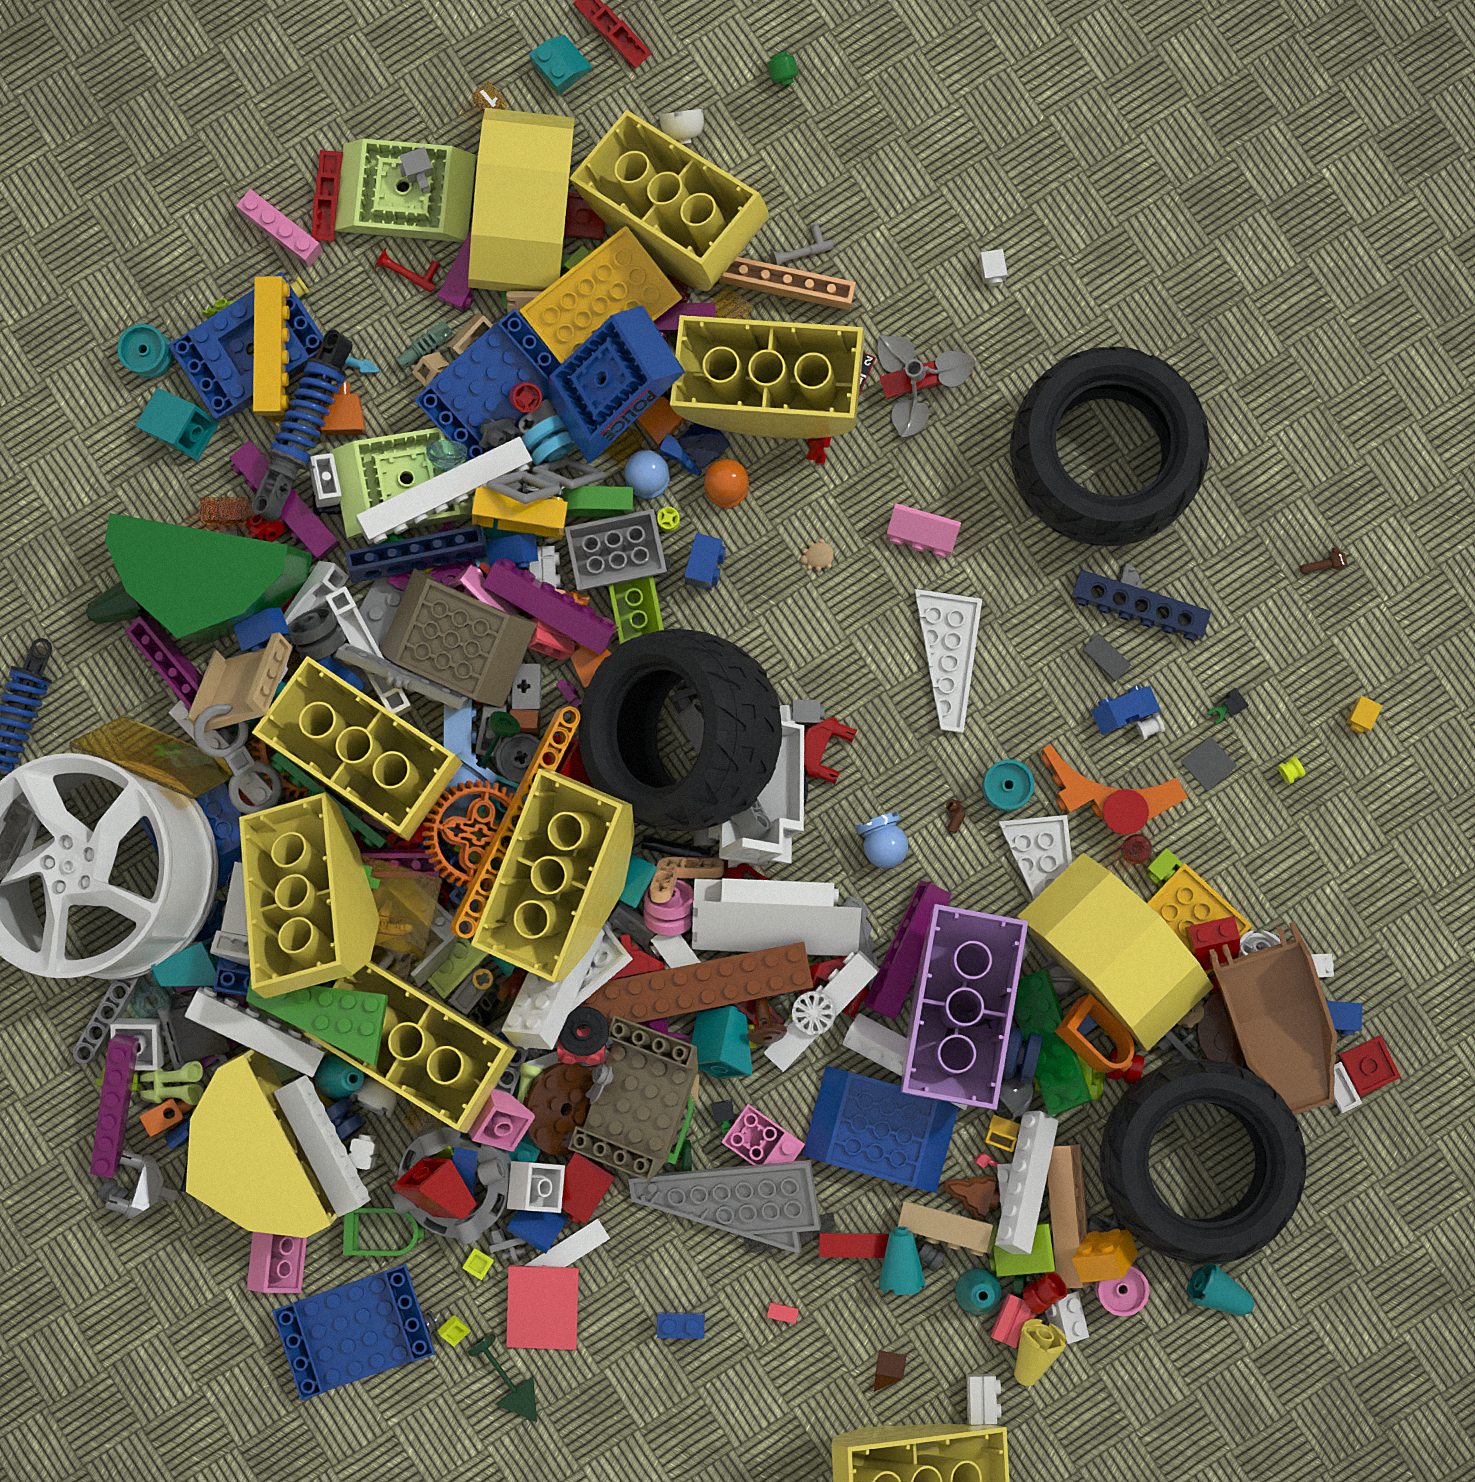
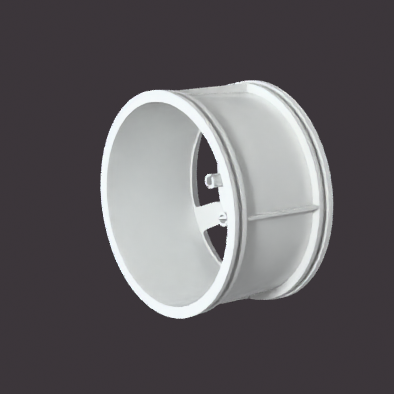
M64 753L44 756L18 767L0 781V956L22 970L44 977L76 978L90 976L112 980L134 978L151 973V970H153L151 965L155 963L158 965L170 956L185 950L200 932L210 913L218 881V854L213 831L206 815L194 797L174 779L162 775V772L159 773L158 771L157 773L150 770L152 768H145V766L136 764L112 763L102 758L85 754ZM103 777L121 786L124 790L98 821L94 832H92L66 810L61 798L77 786L89 780ZM143 816H147L151 822L159 852L158 881L155 894L151 899L108 883L119 841ZM41 824H43L54 837L32 850L36 834ZM33 875H40L43 882L46 904L44 928L37 917L30 895L29 877ZM71 905L107 906L136 922V928L127 938L102 954L77 960L65 952L68 909Z

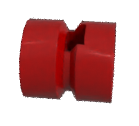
M526 382L516 383L509 391V402L518 411L533 412L541 404V391L534 384Z
M1111 1049L1108 1058L1109 1062L1115 1063L1118 1054L1117 1049ZM1134 1054L1131 1060L1133 1063L1128 1070L1122 1072L1120 1069L1105 1073V1077L1113 1080L1124 1078L1126 1083L1134 1084L1141 1079L1144 1056Z
M1055 1272L1045 1273L1037 1281L1032 1282L1023 1289V1298L1027 1306L1037 1314L1045 1312L1052 1307V1304L1058 1303L1067 1296V1287L1062 1278Z

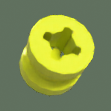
M665 507L659 511L657 515L659 528L665 532H673L678 528L680 517L674 508Z
M1295 756L1289 758L1287 763H1281L1277 766L1282 778L1289 785L1294 782L1295 778H1302L1306 775L1303 766Z

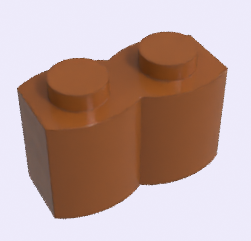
M510 710L508 714L515 717L520 724L518 733L540 736L541 714L539 711Z

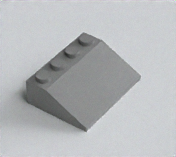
M654 509L565 527L578 592L667 573Z

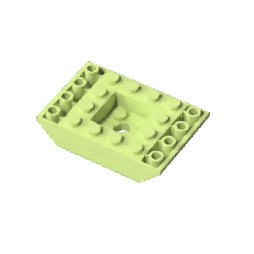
M360 139L345 143L343 146L335 231L465 242L470 228L477 156L456 147L374 139ZM425 147L434 175L426 177L431 191L422 194L418 180L409 183L407 176L402 177L398 164L402 163L399 155ZM401 182H407L410 185L406 192L397 190Z
M439 428L353 441L330 450V453L334 456L342 495L340 506L347 539L364 536L356 522V515L466 463L468 460ZM408 473L413 477V481L410 484H403L400 481V476ZM475 493L469 495V499L457 505L455 502L449 505V509L443 513L436 514L434 512L428 515V519L420 524L414 522L407 525L408 529L472 518Z

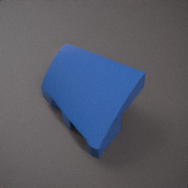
M667 433L659 449L660 454L679 462L682 469L700 477L701 469L677 440Z
M192 1114L165 1134L166 1143L171 1150L177 1149L189 1140L190 1118Z

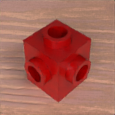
M257 514L253 515L245 523L251 530L248 532L251 538L273 542L287 530L278 519L274 522H269Z

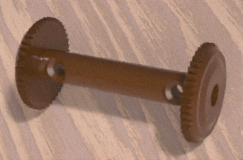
M767 997L754 1000L758 1027L748 1031L747 1039L759 1045L771 1044L781 1040L786 1035L787 1028L782 1024L772 1023Z

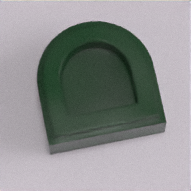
M1027 1274L1015 1275L1013 1284L1014 1296L1023 1297V1289L1027 1286Z

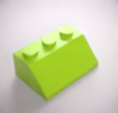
M653 576L609 585L616 626L619 627L617 631L620 645L631 638L664 630Z

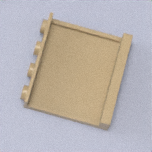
M280 632L271 635L266 648L255 652L224 659L215 650L187 719L194 725L198 716L210 706L215 704H229L233 706V709L228 714L212 716L204 727V732L267 715L292 646Z

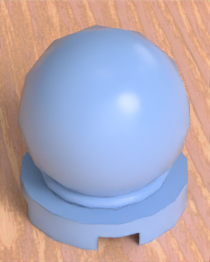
M642 450L633 454L626 462L624 468L626 486L633 487L635 496L644 500H650L664 493L670 481L668 464L664 457L651 450Z
M461 750L456 756L463 762V765L444 791L450 794V786H454L458 791L457 783L462 782L466 788L467 780H471L473 786L475 780H481L482 786L484 781H490L492 785L497 776L489 768L478 767L476 765L478 760ZM480 794L463 796L449 806L461 810L467 809L473 800L480 798Z
M898 811L893 814L888 813L870 820V823L864 825L861 823L855 826L858 835L866 836L863 844L864 853L869 861L877 867L885 869L894 868L901 864L907 856L908 838L904 831L896 826V822L901 820Z

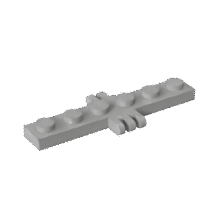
M345 643L337 650L335 657L342 659L343 663L361 667L368 674L382 676L388 685L392 686L395 683V688L401 689L404 687L410 692H419L431 701H440L446 704V707L452 710H461L468 704L470 697L353 645Z

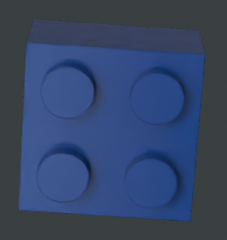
M696 533L685 573V584L712 591L713 585H718L720 577L718 565L719 563L723 564L726 555L723 539Z

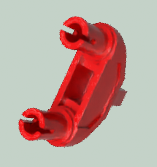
M835 717L828 718L808 730L804 729V767L808 778L816 779L817 777L835 785L840 771L821 765L822 762L820 760L830 737L834 735L852 743L857 729L838 723L839 720Z
M629 933L620 935L621 943L633 959L608 981L624 976L661 971L665 969V966L661 961L638 949L637 944L631 945Z
M838 956L834 959L810 965L813 988H810V991L817 989L820 980L823 981L824 979L830 982L827 978L836 968L841 971L846 965L843 961L847 956ZM866 986L841 1011L842 1013L847 1015L852 1006L849 1016L855 1018L862 999L865 1000L868 996ZM808 989L801 990L799 993L803 994L807 992Z

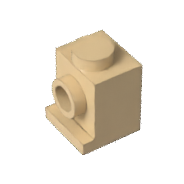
M439 352L423 356L412 373L426 386L449 363Z

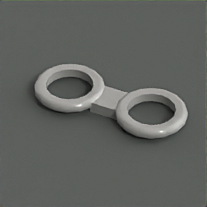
M215 704L206 708L198 716L194 724L193 736L198 748L204 754L213 758H224L233 773L229 782L228 794L231 803L238 811L249 815L275 807L282 795L283 784L279 773L271 765L264 762H254L244 746L248 738L247 721L237 723L238 735L230 746L214 748L206 742L204 727L207 721L212 716L228 714L233 709V706L229 704ZM254 771L266 773L273 784L269 799L257 806L245 804L240 799L238 793L241 780L247 774Z

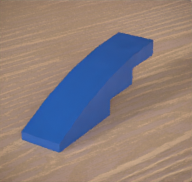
M455 1147L452 1162L475 1200L478 1151Z

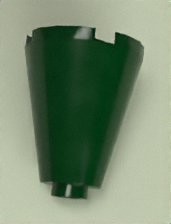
M122 581L89 602L86 609L88 619L96 624L137 619L139 616H151L143 606L126 592Z

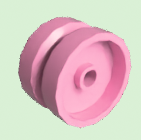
M677 880L671 899L664 903H656L651 900V884H649L644 892V923L646 927L654 933L666 936L682 934L689 930L693 924L694 891L691 886L684 881Z
M1134 1264L1131 1265L1123 1279L1095 1281L1093 1283L1095 1295L1104 1308L1114 1315L1124 1317L1134 1315L1148 1301L1150 1291L1148 1280Z

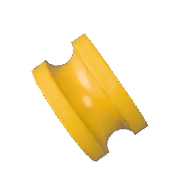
M479 969L474 973L472 980L475 987L483 990L488 989L493 984L494 978L489 970ZM487 973L489 975L487 978H490L489 983H484L482 986L479 985L478 982L480 980H477V976Z

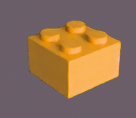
M1113 1229L1109 1232L1100 1233L1093 1231L1086 1235L1073 1255L1072 1261L1081 1283L1117 1280L1124 1278L1136 1259L1138 1251L1128 1230Z

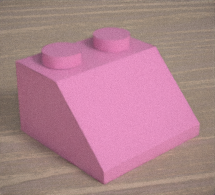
M494 1089L469 1130L471 1139L475 1142L513 1152L534 1120L535 1115L511 1094Z

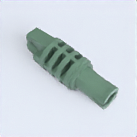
M444 321L427 330V333H423L421 338L418 337L416 342H411V347L395 358L403 370L419 358L421 359L426 354H431L432 350L435 351L436 347H440L453 334L450 327Z

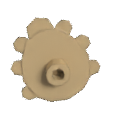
M821 538L815 544L810 542L809 549L804 548L802 550V553L805 555L801 556L800 562L803 565L807 564L808 570L815 567L816 571L819 572L821 568H831L834 553L831 546L825 543L824 539Z
M1199 1001L1177 1024L1180 1026L1185 1024L1191 1029L1195 1024L1199 1023L1204 1015L1203 1002Z

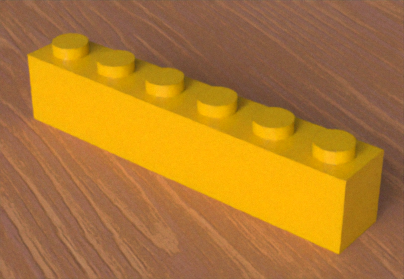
M282 276L255 277L253 412L258 416L285 415V409H288L289 406L288 395H285V386L289 385V375L285 372L286 364L289 363V352L286 350V342L289 341V329L286 328V319L290 317L289 306H286V297L290 296V286Z

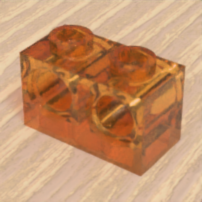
M200 497V520L205 525H246L245 523L250 519V502L246 497Z

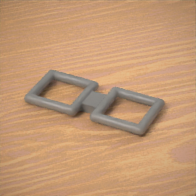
M565 457L535 466L532 470L534 475L525 471H519L489 480L486 486L490 490L527 504L559 494L562 486L568 489H575L603 480L605 473ZM567 466L586 475L570 480L551 471ZM522 480L540 490L524 494L505 485Z

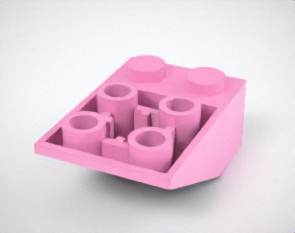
M749 1104L722 1140L723 1144L752 1165L793 1162L805 1145Z

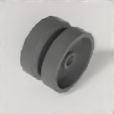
M318 607L311 609L296 617L288 625L290 632L288 636L291 642L296 644L295 648L301 660L304 661L307 656L314 661L322 659L338 650L346 640L345 634L341 626L336 624L337 618L331 608Z
M518 733L514 737L505 738L497 750L496 761L497 767L504 778L517 784L521 783L540 744L537 738L530 734ZM522 756L526 757L524 764L519 762V758Z

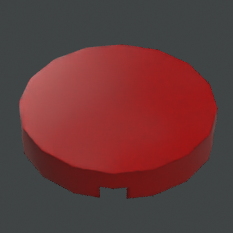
M1122 789L1117 790L1106 799L1102 814L1110 830L1117 834L1130 835L1144 827L1148 820L1149 809L1146 800L1138 792Z

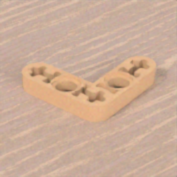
M665 857L660 859L650 885L651 900L656 903L669 901L672 897L677 878L714 879L723 876V860L699 857Z

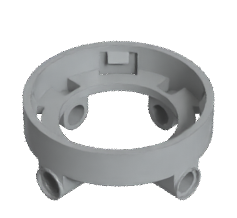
M443 1122L432 1126L418 1135V1138L407 1148L400 1163L398 1180L423 1157L427 1158L430 1155L436 1154L447 1146L478 1151V1161L480 1163L477 1168L478 1176L483 1185H488L487 1195L479 1209L461 1220L433 1217L399 1193L393 1195V1205L398 1214L410 1212L418 1223L431 1232L444 1237L459 1238L461 1245H466L478 1240L481 1237L480 1234L492 1226L507 1209L511 1158L504 1149L486 1144L479 1146L469 1139L460 1137L462 1132ZM500 1193L502 1197L498 1207H501V1209L495 1214L491 1210Z

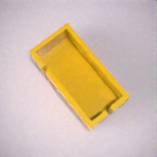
M482 486V488L476 487L472 509V525L493 528L494 519H499L497 526L499 530L535 534L536 536L563 540L568 502H564V499L559 497H550V499L543 498L523 504L490 490L487 486Z

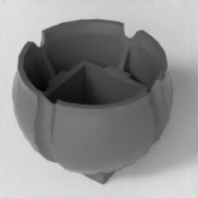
M1017 1068L1011 1080L1002 1078L997 1111L1000 1114L1005 1112L1004 1116L1009 1120H1015L1029 1109L1033 1094L1035 1093L1032 1085L1019 1081L1020 1070Z

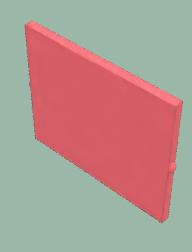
M509 1265L507 1347L539 1348L541 1350L577 1349L579 1268L548 1267L545 1265Z

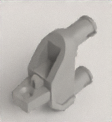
M122 1150L121 1159H119L118 1164L138 1169V1178L131 1199L126 1200L109 1194L104 1209L123 1213L126 1218L133 1219L155 1203L161 1204L162 1200L173 1203L176 1200L178 1192L166 1188L167 1183L163 1182L164 1178L152 1155L146 1153L141 1156Z

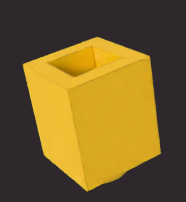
M1361 696L1357 698L1346 723L1351 725L1350 729L1355 732L1367 733L1372 729L1382 705Z

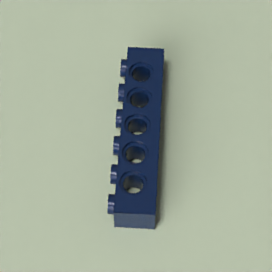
M476 525L345 551L350 579L353 584L413 572L414 569L423 570L486 557L481 527Z
M1082 569L1078 573L1070 598L1075 600L1077 605L1088 607L1089 604L1097 607L1096 610L1106 614L1114 612L1119 614L1118 617L1128 621H1131V619L1139 620L1143 626L1153 628L1154 625L1162 628V632L1172 635L1176 632L1184 635V639L1194 642L1204 637L1211 614L1210 610ZM1091 589H1100L1102 591V597H1093L1091 594ZM1113 596H1122V598L1124 599V604H1115L1113 602ZM1135 602H1142L1145 605V611L1138 612L1134 606ZM1164 609L1167 613V618L1160 619L1156 614V610ZM1178 617H1187L1189 621L1188 626L1180 625Z

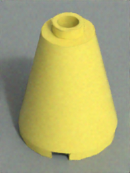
M1040 1319L1026 1321L1021 1330L1014 1376L1023 1386L1035 1385L1066 1347L1067 1339L1064 1333L1051 1323L1049 1326L1041 1324L1043 1320Z

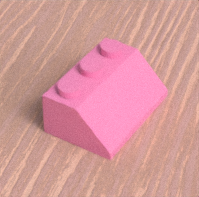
M895 503L886 538L890 539L889 542L893 544H909L914 550L924 552V549L933 551V555L946 558V555L951 556L961 522Z
M469 565L465 567L447 585L506 613L518 615L513 603L482 586L486 579L483 577L482 571L475 566Z
M253 1232L247 1290L262 1293H301L307 1238Z

